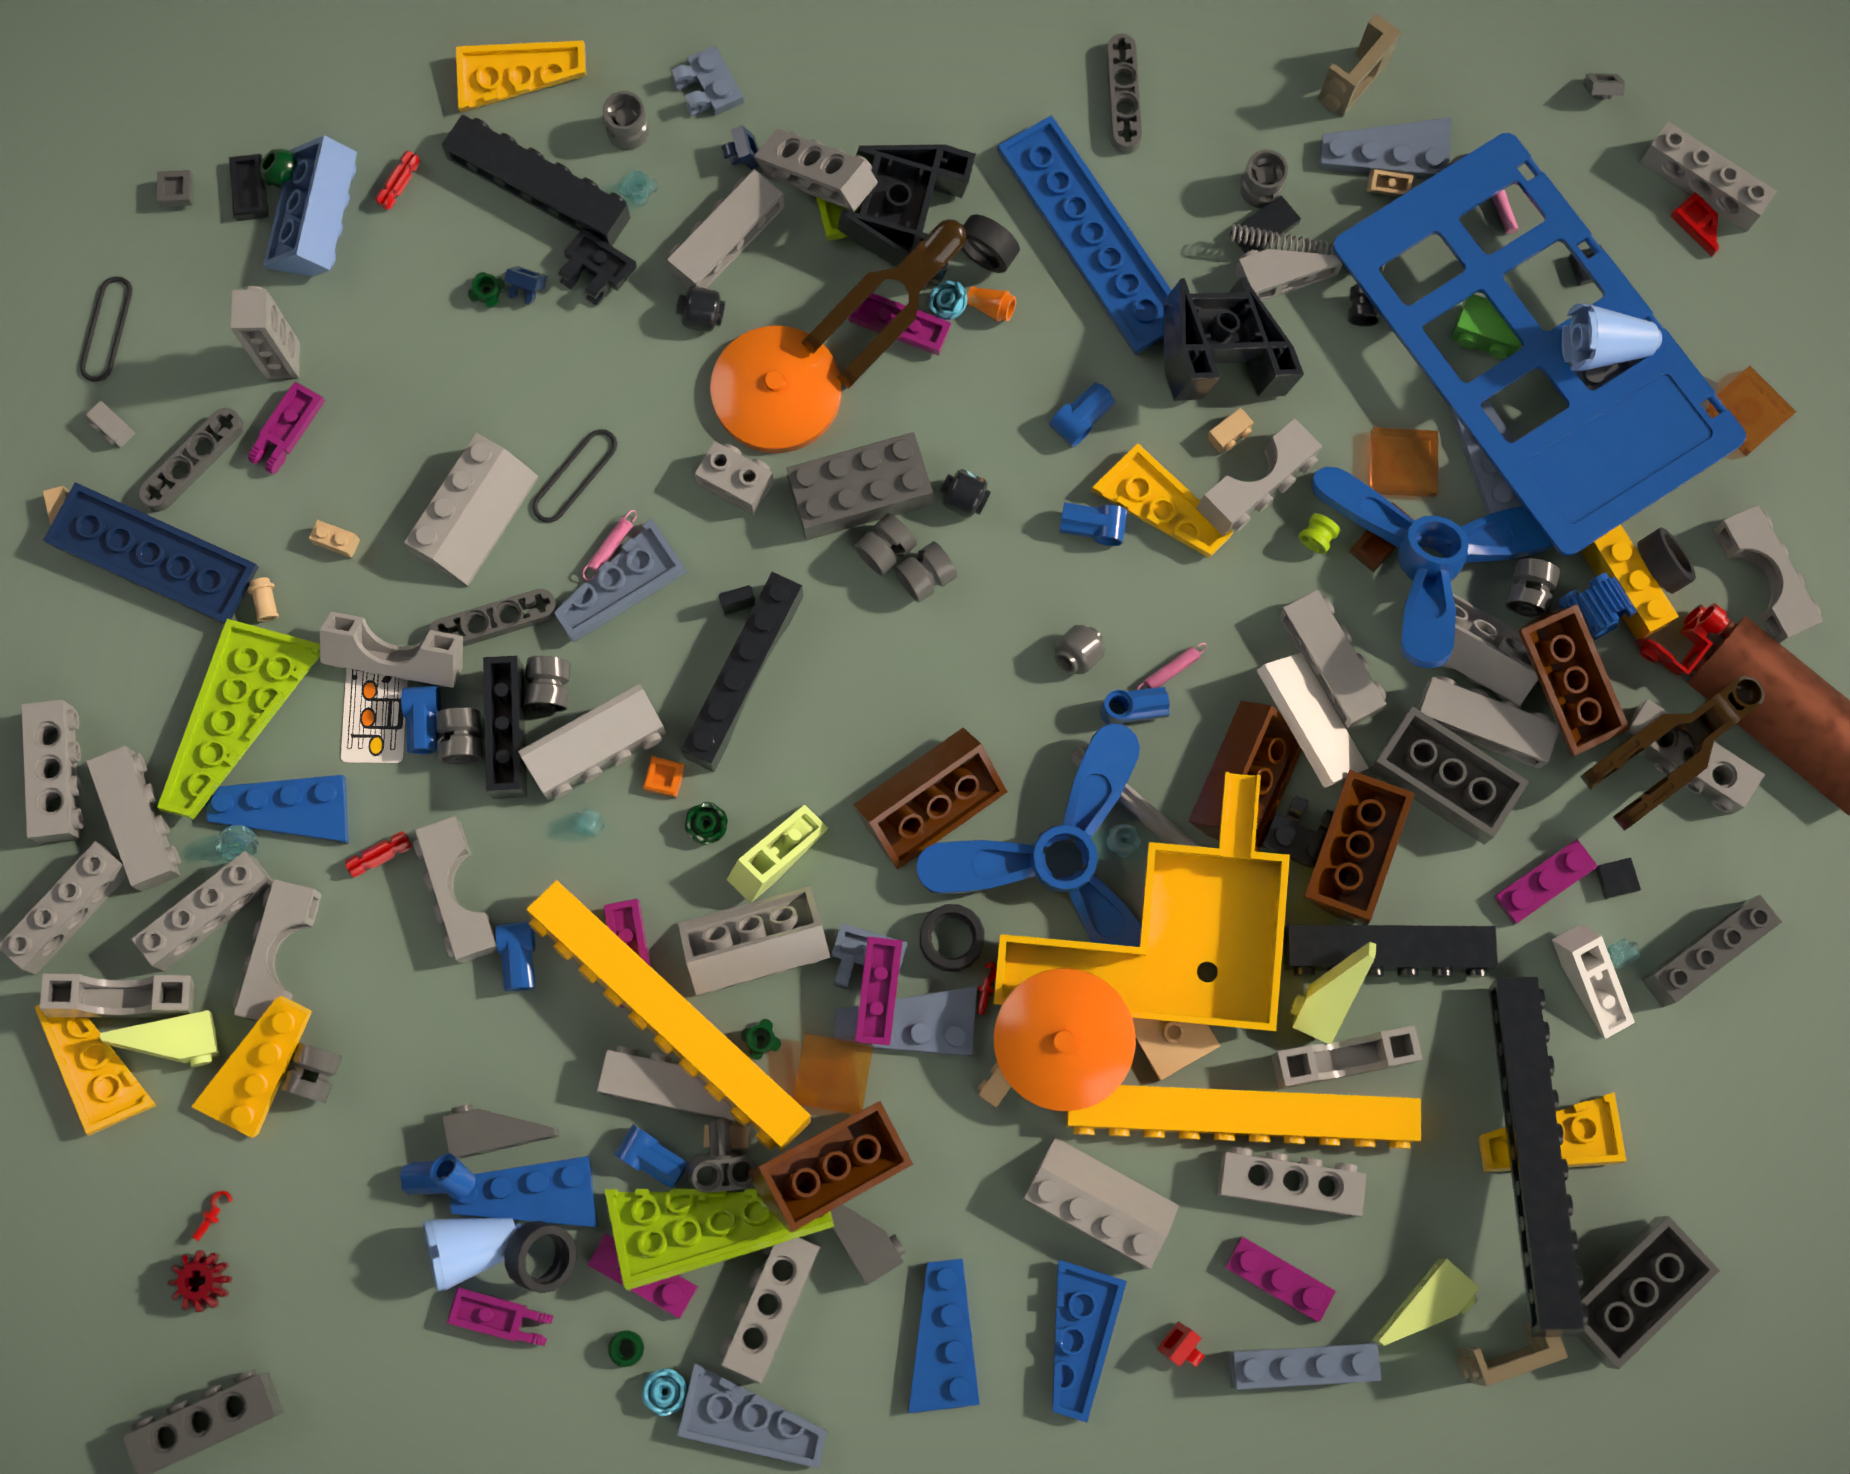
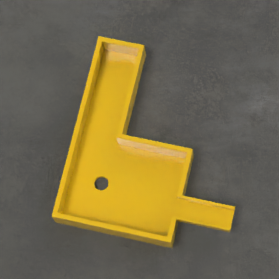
M1225 772L1219 848L1148 843L1139 947L1000 934L994 1004L1003 1005L1009 994L1020 983L1037 973L1050 969L1071 968L1094 974L1110 984L1122 997L1133 1018L1276 1031L1290 855L1255 852L1261 775L1254 776ZM1211 962L1216 966L1217 976L1212 982H1203L1199 979L1197 968L1201 963Z

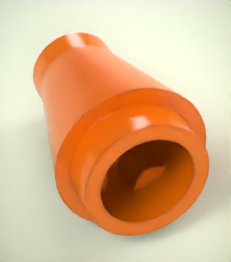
M971 286L967 293V305L976 308L998 322L1002 320L1009 321L1015 310L1016 296L1010 295V291Z

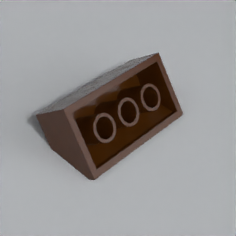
M1578 604L1554 610L1530 621L1518 630L1571 756L1580 754L1630 730Z
M1240 701L1188 821L1207 836L1219 840L1225 772L1254 776L1261 775L1255 852L1260 850L1302 751L1282 714L1272 705Z
M963 727L855 802L853 806L868 831L898 870L921 854L926 847L935 844L1006 794L1007 790L982 744Z
M1349 770L1304 898L1333 916L1358 925H1368L1372 919L1415 793Z
M878 1101L750 1170L748 1173L764 1204L783 1226L792 1233L912 1166L913 1162L881 1101Z

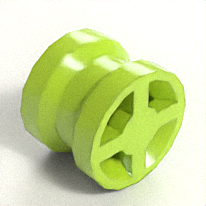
M1314 513L1309 519V527L1303 529L1298 538L1308 549L1323 555L1329 550L1331 539L1337 538L1341 530L1328 517Z

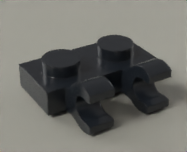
M582 228L565 249V258L569 261L563 265L558 275L562 277L560 283L569 289H572L578 282L583 269L595 276L586 287L585 292L589 294L586 300L598 306L604 299L608 288L612 287L618 291L637 266L636 261L585 228Z
M1295 796L1290 803L1285 818L1275 814L1261 847L1277 854L1290 855V860L1314 870L1334 812L1326 810L1321 817L1317 830L1313 831L1298 824L1308 801Z

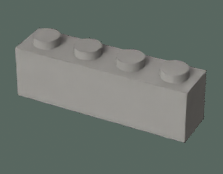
M753 170L747 177H741L735 184L733 192L726 199L722 198L714 205L712 214L704 222L699 221L690 232V236L682 244L678 243L671 249L667 259L670 274L688 289L691 286L707 288L785 208L783 193L756 170Z
M1317 589L1285 606L1278 618L1298 652L1302 653L1346 730L1379 713L1387 705L1385 702L1386 694L1382 686L1378 682H1373L1368 674L1369 667L1363 655L1360 653L1356 654L1350 644L1352 639L1347 628L1344 625H1339L1335 619L1332 603L1326 596L1322 597Z
M1432 677L1426 683L1417 709L1471 744L1537 769L1542 768L1549 762L1560 730L1558 724L1552 722L1551 717L1542 713H1527L1520 710L1521 707L1518 704L1503 700L1498 702L1488 698L1489 695L1479 689L1471 688L1467 690L1456 686L1457 683L1447 677Z
M125 745L86 761L131 887L142 892L181 876L177 867L181 864V859L176 848L173 845H169L166 834L170 833V829L165 817L157 812L155 803L159 802L153 785L151 783L147 784L144 772L147 771V766L142 755Z
M617 1046L616 1051L607 1050L597 1090L600 1094L738 1122L730 1114L729 1111L732 1107L724 1099L720 1102L713 1099L704 1089L707 1084L698 1075L691 1078L679 1065L671 1063L672 1057L657 1053H651L650 1059L637 1056L638 1050L624 1046Z

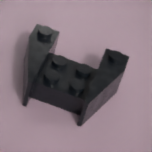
M945 144L859 145L856 156L864 157L871 164V171L878 183L862 201L859 213L842 209L836 229L896 268L928 235L923 232L933 190L958 198L963 197L970 180L976 156L975 153ZM949 262L930 280V283L941 284Z
M1240 277L1229 293H1190L1185 278H1180L1163 301L1164 374L1174 401L1202 400L1220 379L1216 367L1218 363H1246L1258 397L1286 396L1303 377L1304 373L1294 346L1245 277Z

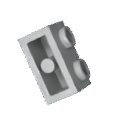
M714 441L695 472L697 485L752 515H755L774 483L773 474L766 463L758 459L751 461L742 456V452L735 446L725 443L723 446Z

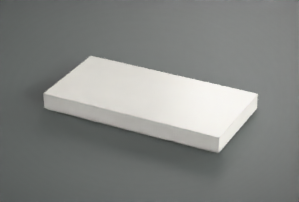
M1302 653L1264 664L1257 669V673L1324 788L1346 780L1349 770L1362 773L1369 768Z

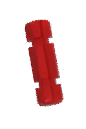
M407 150L399 159L401 164L395 165L383 184L385 188L380 189L375 197L377 204L386 210L392 209L397 201L395 197L401 195L413 176L410 173L415 172L421 163L419 157L411 151Z
M399 832L391 836L390 841L385 839L362 851L361 856L355 855L347 859L345 866L352 877H358L364 874L367 868L373 869L396 857L395 853L402 854L411 849V841L406 833Z

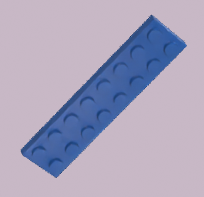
M1051 115L999 144L997 152L1133 353L1137 355L1164 339L1163 301L1171 292V288L1054 117Z

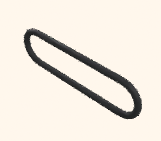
M120 276L108 278L102 284L80 363L82 375L92 382L106 379L114 366L132 297V286L126 278ZM120 281L127 286V296L108 368L103 375L92 377L86 372L85 365L104 293L110 283Z
M598 429L591 432L538 494L533 502V512L539 520L554 522L561 518L614 455L617 449V440L610 431ZM605 434L609 436L612 440L610 452L560 512L550 518L542 516L538 511V503L595 435Z

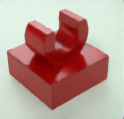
M1179 1321L1157 1347V1350L1179 1367L1185 1360L1197 1367L1205 1357L1204 1354L1195 1348L1202 1338Z

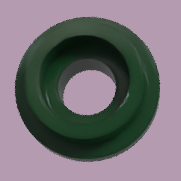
M620 1331L609 1342V1357L620 1367H631L641 1360L644 1354V1342L634 1331ZM625 1341L630 1342L633 1346V1352L629 1356L623 1355L620 1351V1346Z

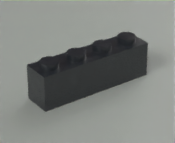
M517 655L483 657L486 791L493 799L527 797L526 764L518 752L526 747L525 707H523L524 666Z

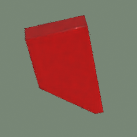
M1695 192L1676 208L1670 217L1713 257L1719 250V244L1717 243L1718 213Z

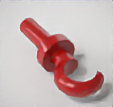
M994 962L986 963L985 968H990V974L987 978H984L983 985H978L977 991H981L977 1014L985 1015L989 994H994L995 989L991 988L992 982L996 979L997 965Z
M218 1191L212 1195L210 1199L211 1209L209 1212L204 1210L201 1214L205 1218L191 1238L199 1242L211 1223H218L219 1219L216 1216L221 1209L216 1207V1200L219 1196L225 1195L229 1203L232 1202V1196L229 1192Z

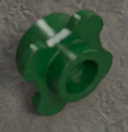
M480 272L472 282V289L468 291V297L472 302L480 301L485 303L487 307L494 308L499 304L498 297L501 291L505 290L506 284L501 278L496 279L491 274ZM489 288L490 291L484 292V289Z
M768 1019L761 1020L759 1025H755L752 1028H744L741 1032V1039L747 1042L750 1049L749 1056L754 1060H760L763 1054L769 1051H778L781 1047V1040L775 1037L772 1031L773 1024ZM760 1036L764 1037V1042L762 1043L758 1042V1037Z

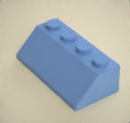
M325 135L290 149L297 160V165L292 168V178L282 183L263 267L266 269L315 276L330 271L335 263L336 253L334 251L337 239L343 230L341 221L344 209L347 207L350 199L348 191L350 182L356 173L355 160L357 152Z

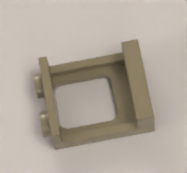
M1375 14L1370 19L1356 53L1361 58L1359 63L1349 74L1334 63L1328 69L1318 97L1328 110L1337 112L1344 117L1389 64L1401 31L1378 14Z
M1529 1322L1522 1326L1530 1346L1486 1362L1480 1348L1461 1346L1456 1348L1459 1357L1456 1358V1364L1463 1379L1468 1378L1469 1383L1489 1386L1568 1358L1560 1336L1531 1337Z

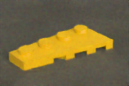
M584 41L456 46L458 108L461 113L586 76Z
M1138 443L1091 490V492L1116 506L1125 508L1128 513L1208 558L1230 539L1234 533L1231 530L1223 537L1196 509L1200 500Z
M282 995L277 997L191 1107L251 1138L257 1136L312 1011Z
M40 1004L35 1006L52 1052L88 1136L157 1106L113 1048L101 1040L99 1030L89 1017H46L39 1009Z
M1615 1092L1556 1112L1557 1124L1562 1125L1564 1141L1560 1145L1562 1159H1566L1568 1167L1614 1165L1626 1162ZM1506 1128L1482 1134L1478 1139L1483 1172L1511 1171Z

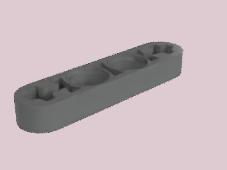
M1116 34L1109 40L1106 54L1111 138L1113 147L1118 152L1129 154L1137 150L1142 135L1137 52L1135 41L1131 36ZM1117 46H1123L1124 51H1126L1124 62L1119 63L1120 58ZM1119 73H1126L1131 77L1132 81L1128 85H1120L1115 81L1114 77ZM1120 102H1128L1133 106L1134 110L1130 114H1121L1116 106ZM1129 124L1128 131L1131 142H1125L1124 137H1122L1124 125Z
M221 408L215 411L141 485L139 497L149 509L159 512L170 507L241 436L244 424L236 411L231 408ZM223 420L231 421L233 427L231 429L223 428L221 422ZM212 430L221 438L219 442L210 434ZM207 440L212 443V449L208 454H196L195 448L199 442ZM178 464L188 465L187 475L181 479L173 478V468ZM165 477L174 486L172 489L162 481ZM155 489L161 493L162 498L157 500L150 493Z
M536 589L437 619L429 626L428 633L430 630L441 632L440 629L446 628L448 632L457 631L459 629L456 623L460 622L461 629L465 634V637H463V647L547 622L555 616L554 612L557 610V603L548 590ZM543 598L545 603L550 602V604L545 606L546 611L540 613L537 608L527 610L530 615L528 618H525V613L520 605L525 603L527 609L537 606L538 599ZM507 607H513L518 610L517 619L512 623H503L500 620L501 612ZM474 617H481L486 621V626L480 633L468 631V623Z

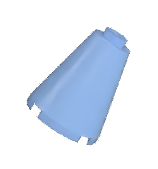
M1587 303L1575 304L1569 310L1567 316H1572L1570 325L1563 326L1562 331L1563 358L1565 362L1572 363L1573 366L1570 367L1572 371H1585L1649 357L1659 349L1662 343L1661 331L1655 323Z
M512 1218L430 1219L424 1221L423 1228L427 1251L430 1256L431 1270L437 1292L447 1290L505 1261L504 1253L508 1241L515 1231L521 1227V1223L514 1225Z

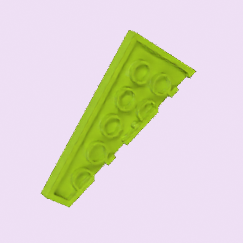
M230 619L226 620L157 806L160 811L189 819H194L318 660L320 657V643Z
M604 1189L623 1285L626 1290L835 1227L830 1211L790 1233L767 1208L757 1189H745L744 1192L719 1191L711 1193L701 1192L698 1189H671L669 1192H650L649 1189H635V1192H618L617 1189Z

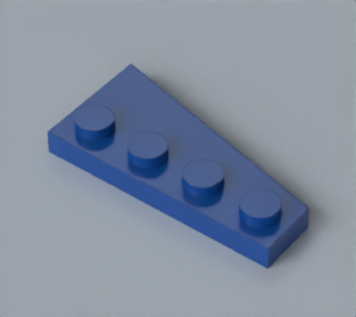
M344 775L219 786L206 803L207 822L210 824L251 830L258 829L278 834L305 836L306 838L326 839L349 844L346 777Z
M589 1156L474 1174L476 1178L475 1186L467 1196L461 1199H452L450 1197L451 1214L512 1218L513 1220L523 1221L540 1220L547 1223L598 1227Z
M963 1258L927 1263L908 1413L980 1405Z
M1058 1260L1052 1411L1088 1422L1127 1281L1062 1260Z

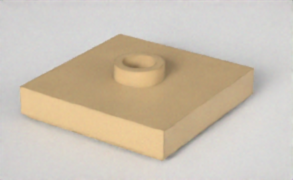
M1132 1017L1136 1042L1159 1081L1220 1047L1209 1025Z

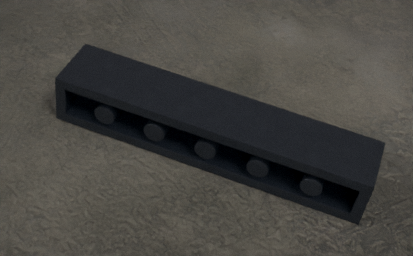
M462 114L441 144L449 161L579 232L582 228H585L611 246H613L630 220L627 202L620 195L613 192L608 194L602 191L589 178L583 177L580 179L573 175L565 165L559 162L555 164L549 162L539 151L531 147L526 149L518 145L513 137L504 132L501 134L494 132L479 118L471 119Z
M1289 924L1284 928V970H1294V976H1314L1315 970L1329 971L1369 942L1376 944V954L1366 977L1384 976V971H1397L1398 977H1417L1418 971H1432V977H1452L1453 972H1466V977L1481 978L1487 977V972L1498 968L1496 926Z

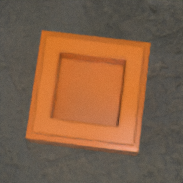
M652 756L643 789L677 798L685 764Z

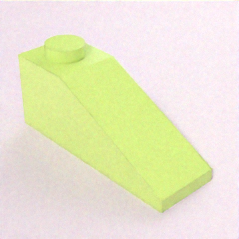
M803 805L739 858L727 881L752 903L770 888L828 830V827L806 805Z
M1372 942L1367 943L1309 984L1303 996L1297 994L1290 1009V1013L1294 1015L1292 1028L1331 1045L1375 959L1376 944Z
M209 1010L100 1033L101 1040L106 1045L180 1063L190 1062L191 1067L212 1063V1057L220 1056L214 1019Z
M1440 1258L1372 1340L1378 1343V1345L1385 1346L1457 1316L1460 1312L1465 1314L1477 1301V1297L1474 1294L1480 1287L1447 1258Z

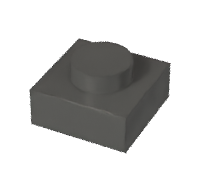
M1586 73L1584 86L1594 98L1608 100L1612 99V95L1623 96L1625 82L1618 74Z
M190 170L157 171V203L160 207L193 206V175Z

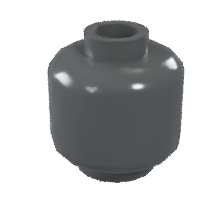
M1075 625L1070 628L1055 644V660L1058 666L1069 674L1087 673L1104 656L1101 634L1095 628L1084 625Z

